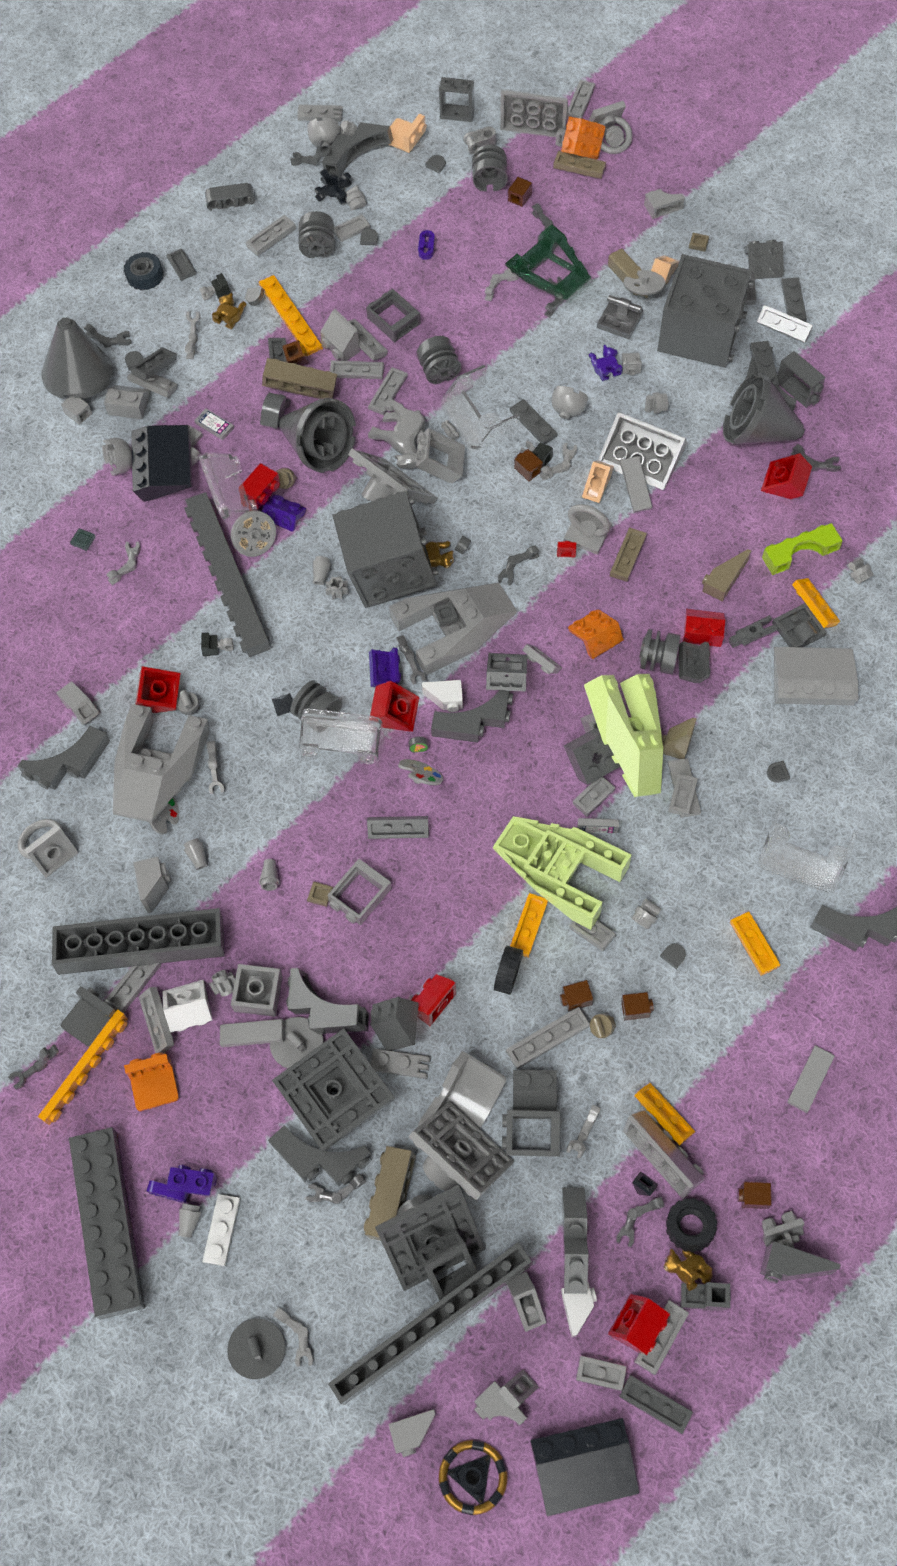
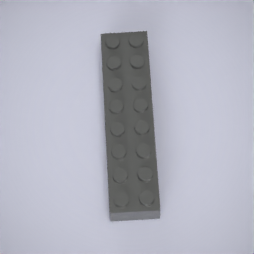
M220 908L53 926L52 966L58 975L225 956L224 924Z
M111 1127L70 1137L69 1145L95 1318L102 1320L145 1309L117 1132Z

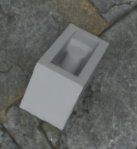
M527 1272L520 1274L510 1281L507 1287L524 1330L527 1332L545 1324L546 1320L537 1293Z
M434 1410L388 1424L396 1454L402 1453V1457H406L416 1453L415 1448L421 1446L436 1416Z

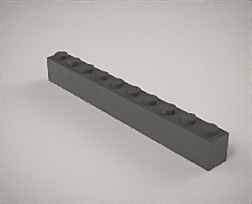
M207 493L185 499L187 507L184 510L187 517H191L193 520L190 522L193 532H198L199 536H196L199 547L203 546L205 549L202 551L205 561H209L211 564L208 566L211 576H216L217 580L214 583L217 591H222L223 593L220 597L224 607L228 606L229 608L226 612L230 622L234 621L235 626H233L236 637H241L242 641L239 644L242 652H247L248 657H252L270 650L266 634Z
M519 1242L329 1382L328 1385L340 1404L346 1405L531 1267L533 1263Z

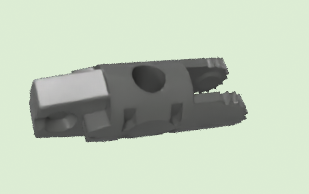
M768 615L736 631L735 635L729 638V643L732 648L741 644L746 646L777 631L778 627L773 624L763 629L762 626L772 621L771 616Z

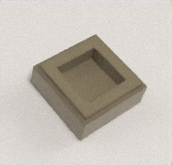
M692 233L689 249L705 252L709 236Z
M313 881L307 902L327 907L329 902L327 895L333 887Z

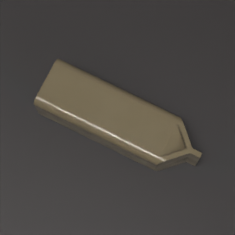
M622 248L609 255L608 267L623 283L626 277L639 279L637 271L642 269Z

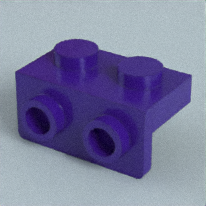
M273 495L263 505L262 512L270 516L275 525L293 532L296 522L306 513V508L300 506L299 503L286 500L280 495Z
M393 647L390 652L370 650L371 687H376L389 681H393L396 684L400 682L401 673L399 672L400 656L398 655V648Z
M178 1165V1168L170 1167L166 1189L210 1196L212 1186H216L217 1176L209 1169L201 1168L199 1171L191 1170V1167Z

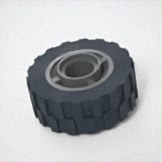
M150 252L134 254L126 260L123 267L129 285L141 291L150 290L159 285L164 275L159 258Z

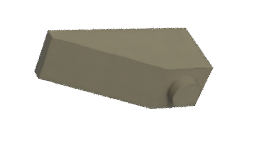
M745 550L715 567L710 575L706 574L702 581L704 585L702 592L723 602L747 564L751 550Z
M696 718L688 719L670 728L667 736H662L663 754L677 759H685L696 724Z

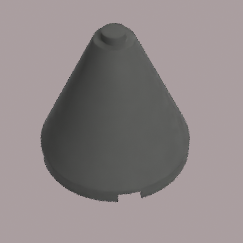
M62 318L57 322L41 371L44 387L52 395L63 399L64 395L84 399L102 392L110 385L111 376H114L111 360L73 319Z
M758 372V375L752 373L741 383L729 404L733 406L730 416L725 415L723 422L724 439L735 445L795 441L801 438L805 431L803 423L769 377L761 372Z
M322 398L292 411L280 419V430L302 463L313 471L324 473L325 471L338 469L348 459V454L354 447L356 437L352 435L353 426H356L355 418L350 408L340 400Z

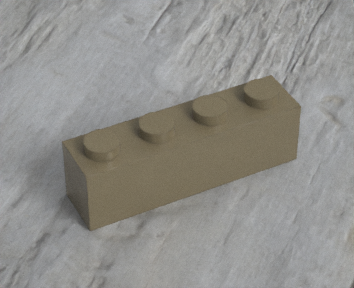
M267 358L262 386L317 399L333 398L337 374Z
M386 1146L385 1152L381 1154L380 1165L382 1166L380 1174H377L375 1178V1195L370 1199L369 1208L371 1211L369 1218H366L364 1223L365 1235L370 1239L381 1241L375 1227L397 1216L398 1210L406 1202L416 1155L411 1150Z

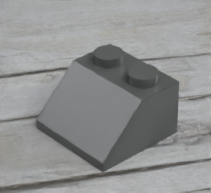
M395 997L372 1004L371 1027L385 1050L393 1051L415 1045L418 1002Z
M513 1070V1109L557 1110V1070ZM513 1116V1119H550V1117Z

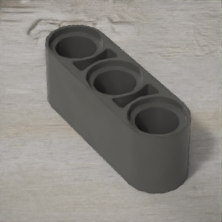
M249 183L211 187L205 191L206 206L210 211L217 208L218 210L226 209L231 206L253 205L255 202L253 186Z

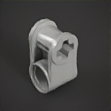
M488 126L468 132L463 140L468 145L469 153L472 155L476 149L484 145L496 146L495 129Z

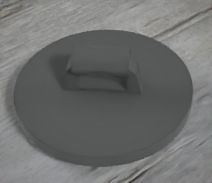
M250 1319L241 1323L233 1331L228 1342L227 1354L229 1362L233 1369L245 1378L255 1380L270 1376L279 1368L285 1355V1341L281 1331L277 1326L265 1319Z

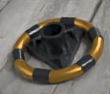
M467 1440L450 1448L443 1457L438 1479L442 1496L452 1508L463 1514L479 1515L493 1509L503 1498L508 1476L504 1460L494 1447L483 1441ZM471 1449L488 1454L448 1470L449 1465L457 1455L465 1450ZM491 1457L499 1474L497 1489L489 1500L483 1503ZM447 1474L479 1502L480 1505H471L458 1501L451 1492Z

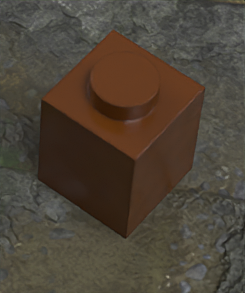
M517 177L508 189V202L523 207L532 195V182Z
M299 340L282 346L288 363H295L301 366L309 363L306 349Z
M529 449L515 457L514 469L528 482L542 473L543 462Z
M587 980L563 986L562 994H559L563 1007H567L568 1012L578 1007L584 1008L593 1004V997Z
M648 992L622 995L621 1005L624 1021L649 1018L651 1011H654L653 1000L648 998Z
M743 1182L741 1188L737 1189V1201L741 1202L742 1208L769 1209L772 1206L771 1183Z

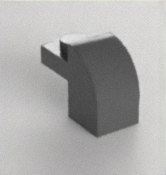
M269 392L263 402L260 425L277 429L280 419L284 416V410L291 404V399L281 394Z
M707 1282L706 1284H698L695 1289L688 1291L686 1283H681L680 1307L708 1311L730 1309V1284Z

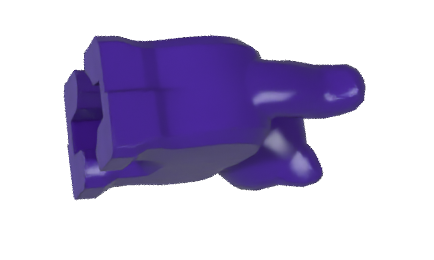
M604 345L603 358L597 359L594 353H589L594 371L602 382L610 379L607 376L609 372L612 373L613 377L621 375L622 365L618 364L616 358L618 351Z

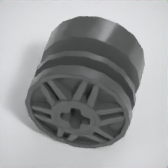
M484 145L476 149L472 155L473 184L478 190L487 191V185H493V191H499L507 183V156L505 151L499 146Z
M313 211L304 214L300 218L298 245L300 252L308 258H326L333 253L334 221L326 213Z
M431 337L425 340L416 351L419 363L423 367V372L429 383L440 384L445 380L450 381L461 370V363L448 337Z
M648 629L641 645L639 656L640 669L645 670L646 661L651 662L650 671H653L655 664L659 663L660 673L673 675L681 635L668 632L664 641L661 640V631H657L656 639L651 638L653 629Z
M312 680L299 690L291 704L290 710L291 714L298 717L301 721H306L308 726L320 733L326 730L336 719L343 703L341 698L331 691L327 692L324 686H320L317 681Z

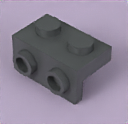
M684 641L679 644V679L701 683L709 677L711 670L709 667L710 651L708 642H704L700 646Z

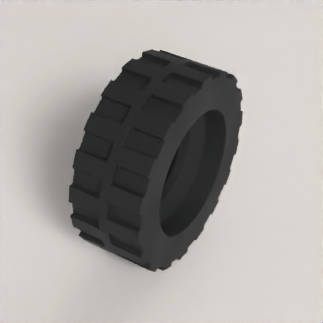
M506 945L495 978V991L511 995L519 971L523 950Z
M696 1198L679 1200L676 1202V1205L671 1207L668 1213L666 1233L669 1235V1240L677 1248H681L685 1252H700L705 1247L707 1248L713 1241L717 1230V1219L715 1218L714 1211L704 1201L696 1200ZM686 1215L697 1216L702 1222V1231L694 1236L684 1233L680 1226L681 1219Z

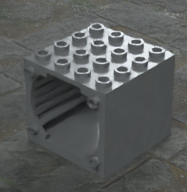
M682 254L663 309L657 351L726 368L728 362L732 363L734 355L730 353L736 334L739 333V324L741 318L746 319L747 316L744 306L748 288L752 289L754 281L750 280L752 270Z
M406 491L397 492L391 496L378 498L375 501L332 514L347 573L365 608L437 586L434 576L439 574L437 568H432L425 546L427 545L426 539L423 537L427 535L425 527L420 529L411 505L415 504L413 495L408 497Z

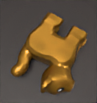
M230 293L219 298L220 305L217 311L212 313V320L218 324L223 320L227 323L225 327L232 330L235 323L240 320L247 303L243 301L239 304L238 308L234 307L233 294Z
M431 541L425 545L432 568L443 566L448 569L454 562V552L449 551L442 555L440 554L441 548L445 549L451 545L450 541Z
M670 1249V1254L665 1258L663 1267L665 1271L677 1274L679 1279L686 1283L688 1291L697 1287L698 1284L695 1280L701 1278L703 1284L711 1281L712 1268L706 1264L703 1257L691 1251H682L683 1256L687 1259L681 1261L675 1251Z

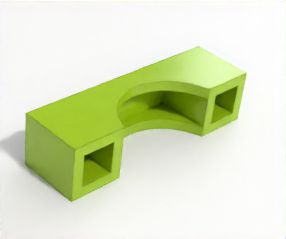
M832 523L821 525L810 532L805 531L794 538H787L781 543L767 546L764 549L762 559L770 573L775 575L790 568L792 555L797 551L813 550L824 556L839 550L843 540Z

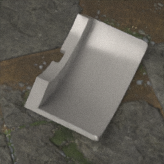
M462 1051L452 1064L442 1085L444 1088L439 1097L434 1098L420 1119L418 1126L450 1101L480 1129L492 1110L506 1082V1077Z

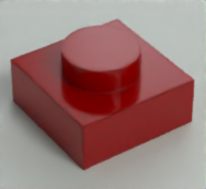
M558 541L557 557L575 558L576 542Z

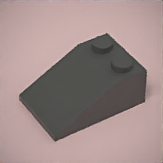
M773 1241L766 1247L760 1274L765 1276L764 1280L777 1284L778 1281L831 1275L840 1269L841 1264Z

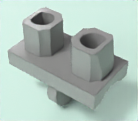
M790 1211L781 1216L782 1225L776 1226L773 1218L763 1220L762 1229L765 1246L767 1247L774 1241L794 1248L793 1243L799 1242V1236L804 1235V1222L802 1218L797 1219L795 1214Z

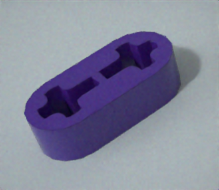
M424 230L419 235L418 256L423 260L431 259L434 254L435 235L432 231Z
M149 1181L146 1189L147 1193L186 1203L189 1193L167 1190V1184Z

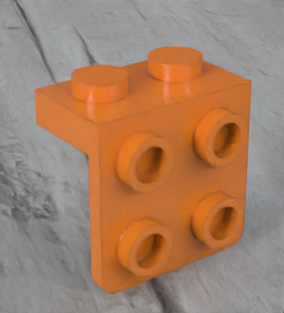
M569 117L561 152L597 160L605 126L585 119Z
M593 610L585 617L574 621L573 624L568 626L569 632L584 641L588 656L591 659L596 658L624 641L619 623L601 610Z
M155 1053L150 1056L151 1058L144 1060L140 1058L134 1059L129 1062L130 1064L124 1065L125 1074L130 1078L136 1109L140 1112L170 1104L179 1099L171 1059L167 1054Z

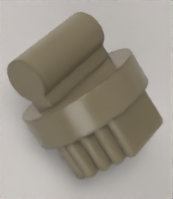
M281 468L276 471L279 475V488L288 489L294 485L297 477L291 469Z
M604 1013L595 1015L590 1021V1030L597 1038L610 1036L614 1028H616L614 1018Z

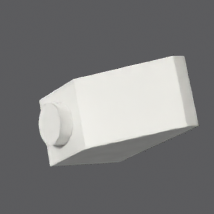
M461 680L422 682L423 695L441 709L449 712L463 709Z
M589 1283L587 1294H564V1288L561 1289L571 1338L577 1336L594 1307L593 1302L597 1301L595 1290L589 1287Z

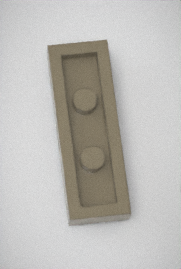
M558 151L553 163V168L599 179L602 178L606 167L605 161Z
M629 527L610 571L611 577L628 582L647 533Z

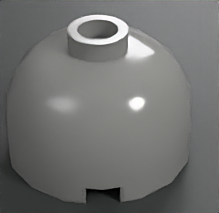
M327 117L322 118L323 121L313 119L307 125L309 140L316 147L320 141H324L322 147L327 149L329 145H332L337 135L340 134L339 122Z
M556 386L551 402L554 410L559 413L561 418L569 419L570 417L580 415L584 411L589 397L582 391H579V394L573 392L574 388Z
M120 438L103 440L106 445L102 446L105 463H109L114 470L110 471L113 476L119 475L131 469L132 447Z

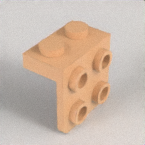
M418 114L412 123L400 118L395 119L390 126L393 141L388 145L410 153L426 131L425 116Z

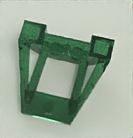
M553 224L540 234L539 242L524 255L520 256L517 253L505 263L512 272L525 282L562 299L570 298L591 279L583 263L576 257L575 250L568 244L565 234ZM558 245L573 265L553 254ZM547 259L571 271L557 285L533 273Z

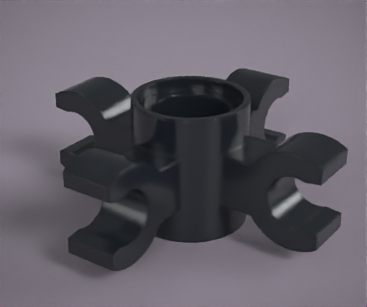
M326 169L320 171L319 173L322 176L320 180L325 186H319L314 189V192L317 194L315 195L317 201H322L328 195L329 197H336L341 205L346 203L344 198L346 193L341 188L352 185V182L349 180L352 176L346 172L339 178L336 175H329Z

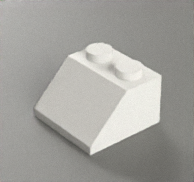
M204 980L163 991V1011L170 1032L183 1031L188 1027L200 1026L208 1021H212Z

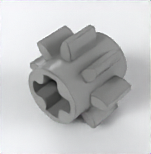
M332 576L329 582H325L327 588L325 589L326 595L331 594L332 600L335 598L342 600V596L348 594V582L343 581L341 576Z
M221 970L211 977L213 982L209 983L215 995L220 993L223 997L233 992L235 978L232 972L226 973L225 970Z

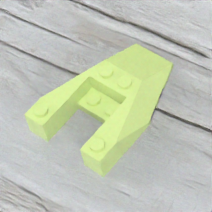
M637 674L620 683L631 714L630 718H628L614 675H601L584 684L602 741L605 745L610 746L614 754L611 757L615 764L619 763L625 774L622 776L633 796L640 797L661 793L663 742L656 691L650 674Z
M513 816L494 844L493 849L536 892L571 920L591 930L601 914L603 902L568 885L569 880L579 864L582 863L621 882L630 867L631 854L575 827L569 829L559 827V824H541L537 820Z

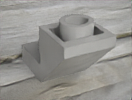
M72 681L56 692L65 707L72 710L82 725H85L100 714L89 698Z

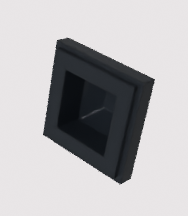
M290 693L272 699L277 716L291 712L290 708L293 700Z
M639 1172L632 1182L636 1192L639 1195L651 1196L658 1186L655 1181L642 1172Z

